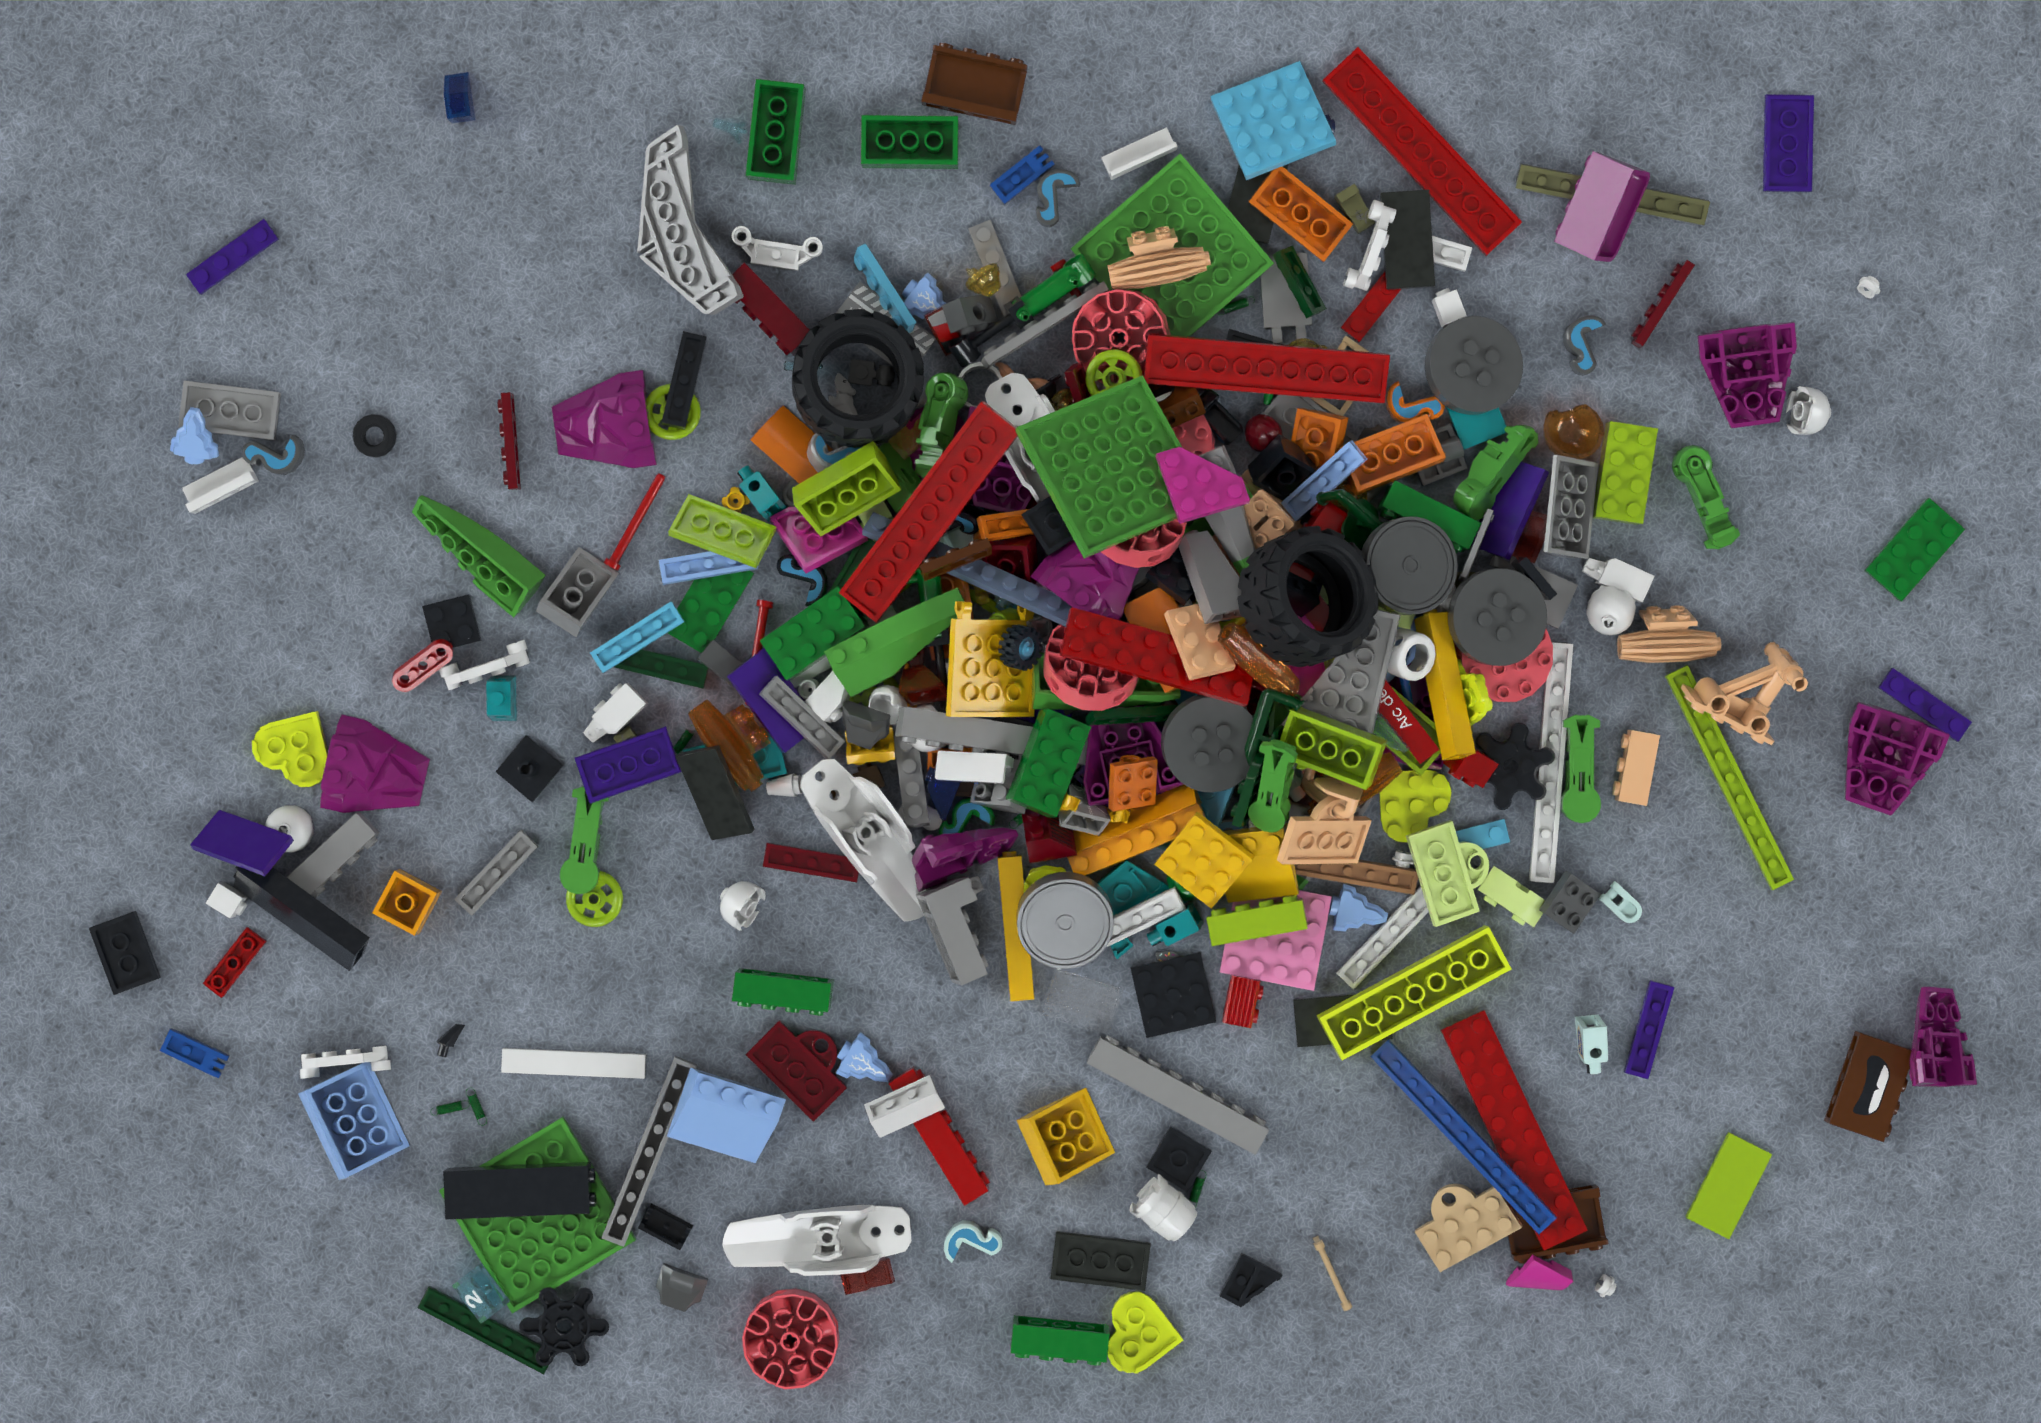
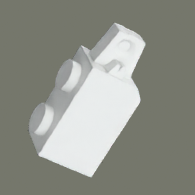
M1589 558L1585 561L1582 572L1595 579V583L1600 585V588L1615 586L1617 590L1629 592L1634 601L1638 603L1644 601L1654 579V575L1616 558L1605 562Z
M619 683L610 692L613 696L607 702L602 700L593 709L596 712L592 716L593 720L583 732L591 742L595 743L607 733L618 734L648 704L629 683L624 685Z

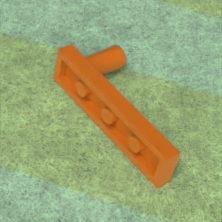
M1029 509L979 516L976 519L979 530L973 535V540L988 538L989 541L1034 535L1021 514Z

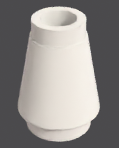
M793 773L767 781L768 795L797 797L798 794L803 793L800 788L802 777Z

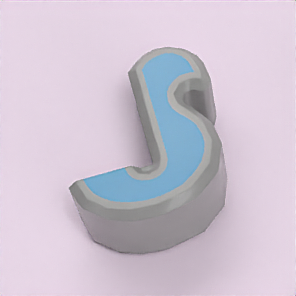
M816 433L808 444L807 457L810 464L819 473L863 446L857 448L843 446L829 452L823 438Z

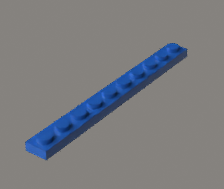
M1389 1039L1370 1056L1538 1234L1557 1218L1548 1206Z

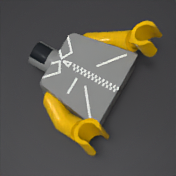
M1071 781L1058 813L1060 827L1099 836L1109 822L1121 821L1127 823L1130 810L1111 811L1105 805L1089 806L1085 788L1081 787L1079 781Z

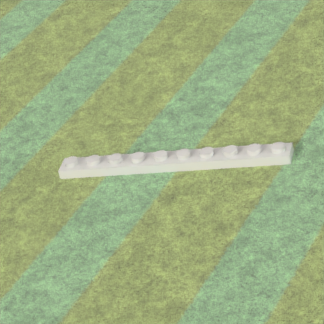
M1553 642V665L1544 685L1539 749L1544 747L1551 748L1555 753V759L1551 764L1541 766L1537 772V779L1540 783L1544 784L1547 792L1543 799L1535 800L1529 881L1554 883L1567 730V728L1563 727V720L1568 718L1573 644Z

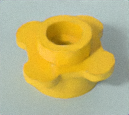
M732 487L730 493L723 497L721 502L724 507L742 513V508L748 505L750 500L740 492L738 487Z

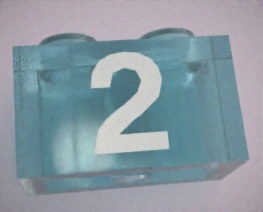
M482 1263L452 1285L480 1323L487 1320L510 1302Z

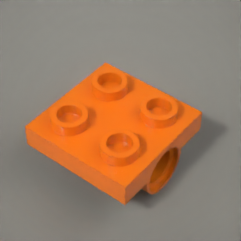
M1124 755L1120 757L1119 762L1110 763L1108 808L1111 811L1156 804L1158 759L1153 756L1140 758L1136 755Z

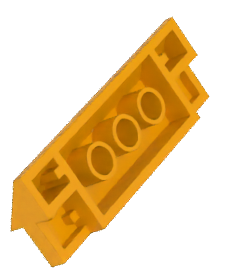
M1183 784L1156 795V804L1127 809L1130 810L1127 823L1121 821L1109 822L1099 836L1073 830L1077 856L1067 857L1073 873L1087 876L1173 841L1197 811L1206 818L1197 790Z

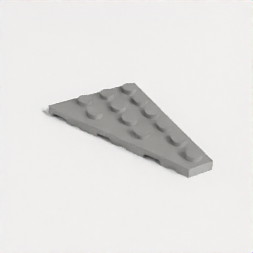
M1378 610L1373 616L1375 623L1368 637L1363 639L1362 644L1353 651L1338 656L1333 660L1301 699L1305 701L1302 707L1373 734L1401 615ZM1288 716L1281 725L1285 726Z

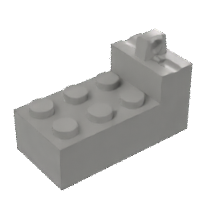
M957 876L916 894L952 983L961 986L988 974L986 971L988 967L987 960L983 954H979L976 947L979 945L977 936L974 932H970L967 925L970 923L966 911L960 908L978 900L976 894L983 890L979 876L970 878Z

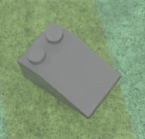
M578 547L540 600L536 612L577 637L619 573Z

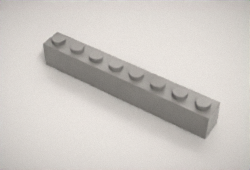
M904 706L899 707L895 736L902 737V742L916 744L917 740L926 741V746L940 747L941 743L949 745L951 750L963 751V747L972 748V752L975 753L992 751L995 754L1017 755L1018 760H1021L1033 727L974 717H948L943 712ZM1088 737L1075 769H1078L1079 765H1085Z
M1107 1035L1106 1038L1099 1037L1087 1059V1064L1254 1155L1257 1154L1269 1132V1128L1265 1126L1266 1121L1256 1115L1253 1118L1245 1115V1109L1234 1103L1232 1106L1223 1103L1224 1098L1214 1092L1208 1095L1202 1091L1204 1087L1192 1080L1189 1084L1181 1080V1074L1172 1069L1169 1072L1164 1071L1160 1068L1162 1064L1152 1058H1149L1147 1061L1139 1057L1140 1052L1128 1046L1127 1049L1120 1047L1118 1045L1120 1041L1112 1036Z
M677 1056L674 1057L603 1232L602 1239L623 1247L625 1246L667 1142V1134L690 1068L696 1069L697 1064Z

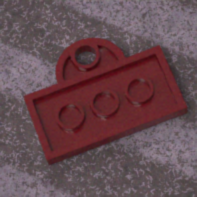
M779 1020L745 1054L813 1122L847 1089V1086L831 1071L837 1060V1046L832 1037L821 1030H807L796 1036ZM818 1039H825L828 1042L829 1047L825 1052H820L816 1049L815 1042Z

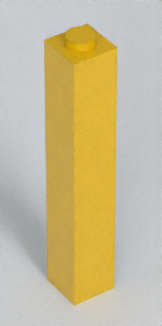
M1432 609L1423 613V616L1414 619L1416 632L1429 637L1435 646L1436 656L1434 665L1425 677L1442 760L1462 759L1475 754L1476 751L1454 642L1449 631L1448 612H1437V609Z
M1016 851L1002 852V857H998L1010 1002L1034 1000L1031 956L1019 939L1016 920L1018 904L1024 894L1022 855H1017Z

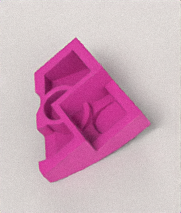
M1532 1254L1522 1268L1517 1266L1507 1279L1506 1285L1509 1287L1563 1290L1573 1282V1277L1570 1269L1553 1260L1548 1263Z

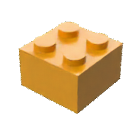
M398 869L393 872L372 913L415 936L420 934L442 891Z

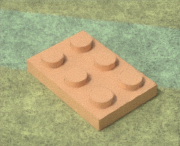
M1198 604L1166 611L1164 616L1189 680L1234 670L1236 665L1219 622L1205 624Z

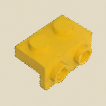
M892 725L889 727L887 737L880 739L870 750L847 742L845 730L847 764L863 765L866 762L878 761L885 763L895 760Z

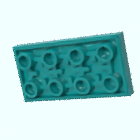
M1446 407L1463 450L1506 433L1504 430L1506 424L1499 407L1477 415L1458 413Z

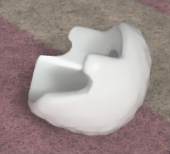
M882 685L878 686L871 693L868 707L890 714V725L897 724L899 707H907V698L899 688Z

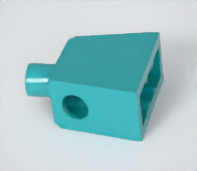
M749 465L738 471L737 474L743 481L739 486L758 512L768 522L770 521L769 517L787 508L759 471L754 473ZM760 485L757 491L753 490L756 486Z
M516 675L491 676L487 680V716L492 721H517Z
M1193 902L1186 905L1184 911L1158 922L1155 925L1157 929L1147 933V938L1152 946L1163 941L1166 946H1169L1201 929L1204 923ZM1172 926L1176 931L1169 934L1166 927Z

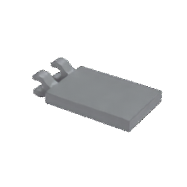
M1297 253L1308 273L1307 253ZM1269 255L1274 264L1260 276L1264 329H1271L1273 344H1282L1281 328L1295 327L1296 343H1306L1305 326H1312V317L1306 319L1295 296L1289 289L1281 270L1277 267L1274 257Z
M1493 556L1489 565L1495 568L1516 571L1511 565L1516 557L1511 556L1509 562L1500 557ZM1535 566L1557 593L1551 600L1544 601L1547 609V624L1559 629L1578 585Z

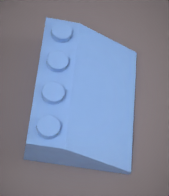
M370 1062L361 1063L298 1093L339 1180L345 1179L410 1146L375 1071H372Z
M690 1068L667 1137L756 1163L779 1121L786 1099L772 1092Z

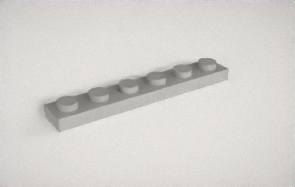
M1104 281L1098 285L1096 282L1090 284L1084 289V294L1078 298L1076 295L1071 296L1063 302L1065 306L1059 310L1054 307L1044 314L1045 318L1040 322L1036 320L1031 321L1024 326V332L1019 335L1014 332L1004 339L1005 344L998 348L994 345L984 352L985 356L981 363L985 369L990 368L1080 311L1082 306L1097 294L1107 292L1109 288Z

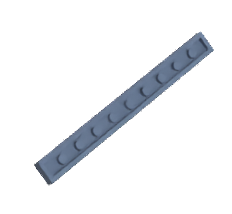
M873 512L863 528L862 535L877 541L892 520ZM938 542L926 559L944 556L953 547ZM982 560L974 561L947 572L954 577L1066 627L1069 610L1072 607L1053 592Z

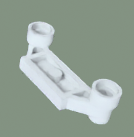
M1373 200L1368 218L1377 221L1359 270L1348 268L1345 275L1348 277L1346 280L1344 279L1343 286L1351 289L1356 287L1365 291L1368 290L1373 270L1377 271L1381 261V257H1378L1381 248L1385 249L1388 243L1389 235L1387 234L1388 224L1394 221L1396 209L1384 206L1383 202Z
M738 226L732 232V240L736 245L741 246L751 257V264L799 271V266L819 256L823 251V245L816 237H809L802 246L754 239L749 229L744 226ZM741 234H746L744 241L738 240ZM811 245L818 246L815 252L809 250Z
M525 640L507 645L506 647L509 652L507 656L459 671L457 662L443 666L439 669L441 678L444 677L448 690H452L462 686L461 682L466 680L469 681V684L483 680L482 675L490 672L492 676L506 672L505 667L515 664L517 668L529 664L530 661L526 652L528 648Z
M387 1046L372 1047L373 1052L361 1053L360 1049L346 1050V1055L337 1056V1051L322 1052V1057L316 1058V1053L302 1054L300 1079L320 1077L319 1067L371 1062L372 1071L391 1070Z

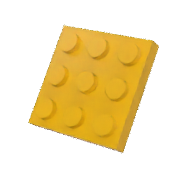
M1197 811L1156 860L1154 865L1212 909L1253 861L1255 856Z

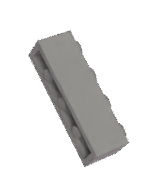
M361 812L355 813L287 878L314 898H317L325 891L324 884L329 880L334 882L343 874L341 869L346 864L349 866L354 864L361 857L358 853L364 847L368 850L378 841L376 836L380 832Z

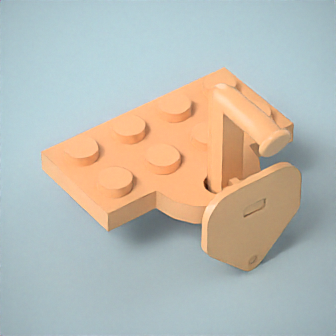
M1310 768L1305 769L1301 781L1302 789L1318 804L1314 807L1310 816L1290 817L1277 861L1281 864L1358 863L1372 821L1367 816H1354L1363 789L1336 778H1316L1314 780L1316 771Z

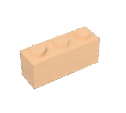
M1627 730V734H1623L1621 739V748H1624L1623 757L1618 758L1616 771L1620 772L1619 779L1614 781L1612 795H1615L1616 801L1647 806L1660 735Z

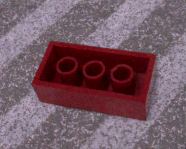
M744 262L732 274L744 296L735 303L738 304L741 301L744 304L742 310L753 321L758 319L761 322L758 325L760 329L770 339L775 336L778 339L775 344L787 356L791 353L795 357L800 342L809 331L808 327Z

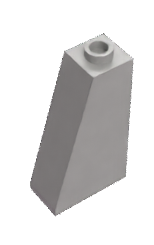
M1192 530L1187 532L1181 540L1179 550L1204 623L1208 624L1242 617L1237 597L1241 595V589L1238 588L1239 576L1208 531L1198 532V530Z

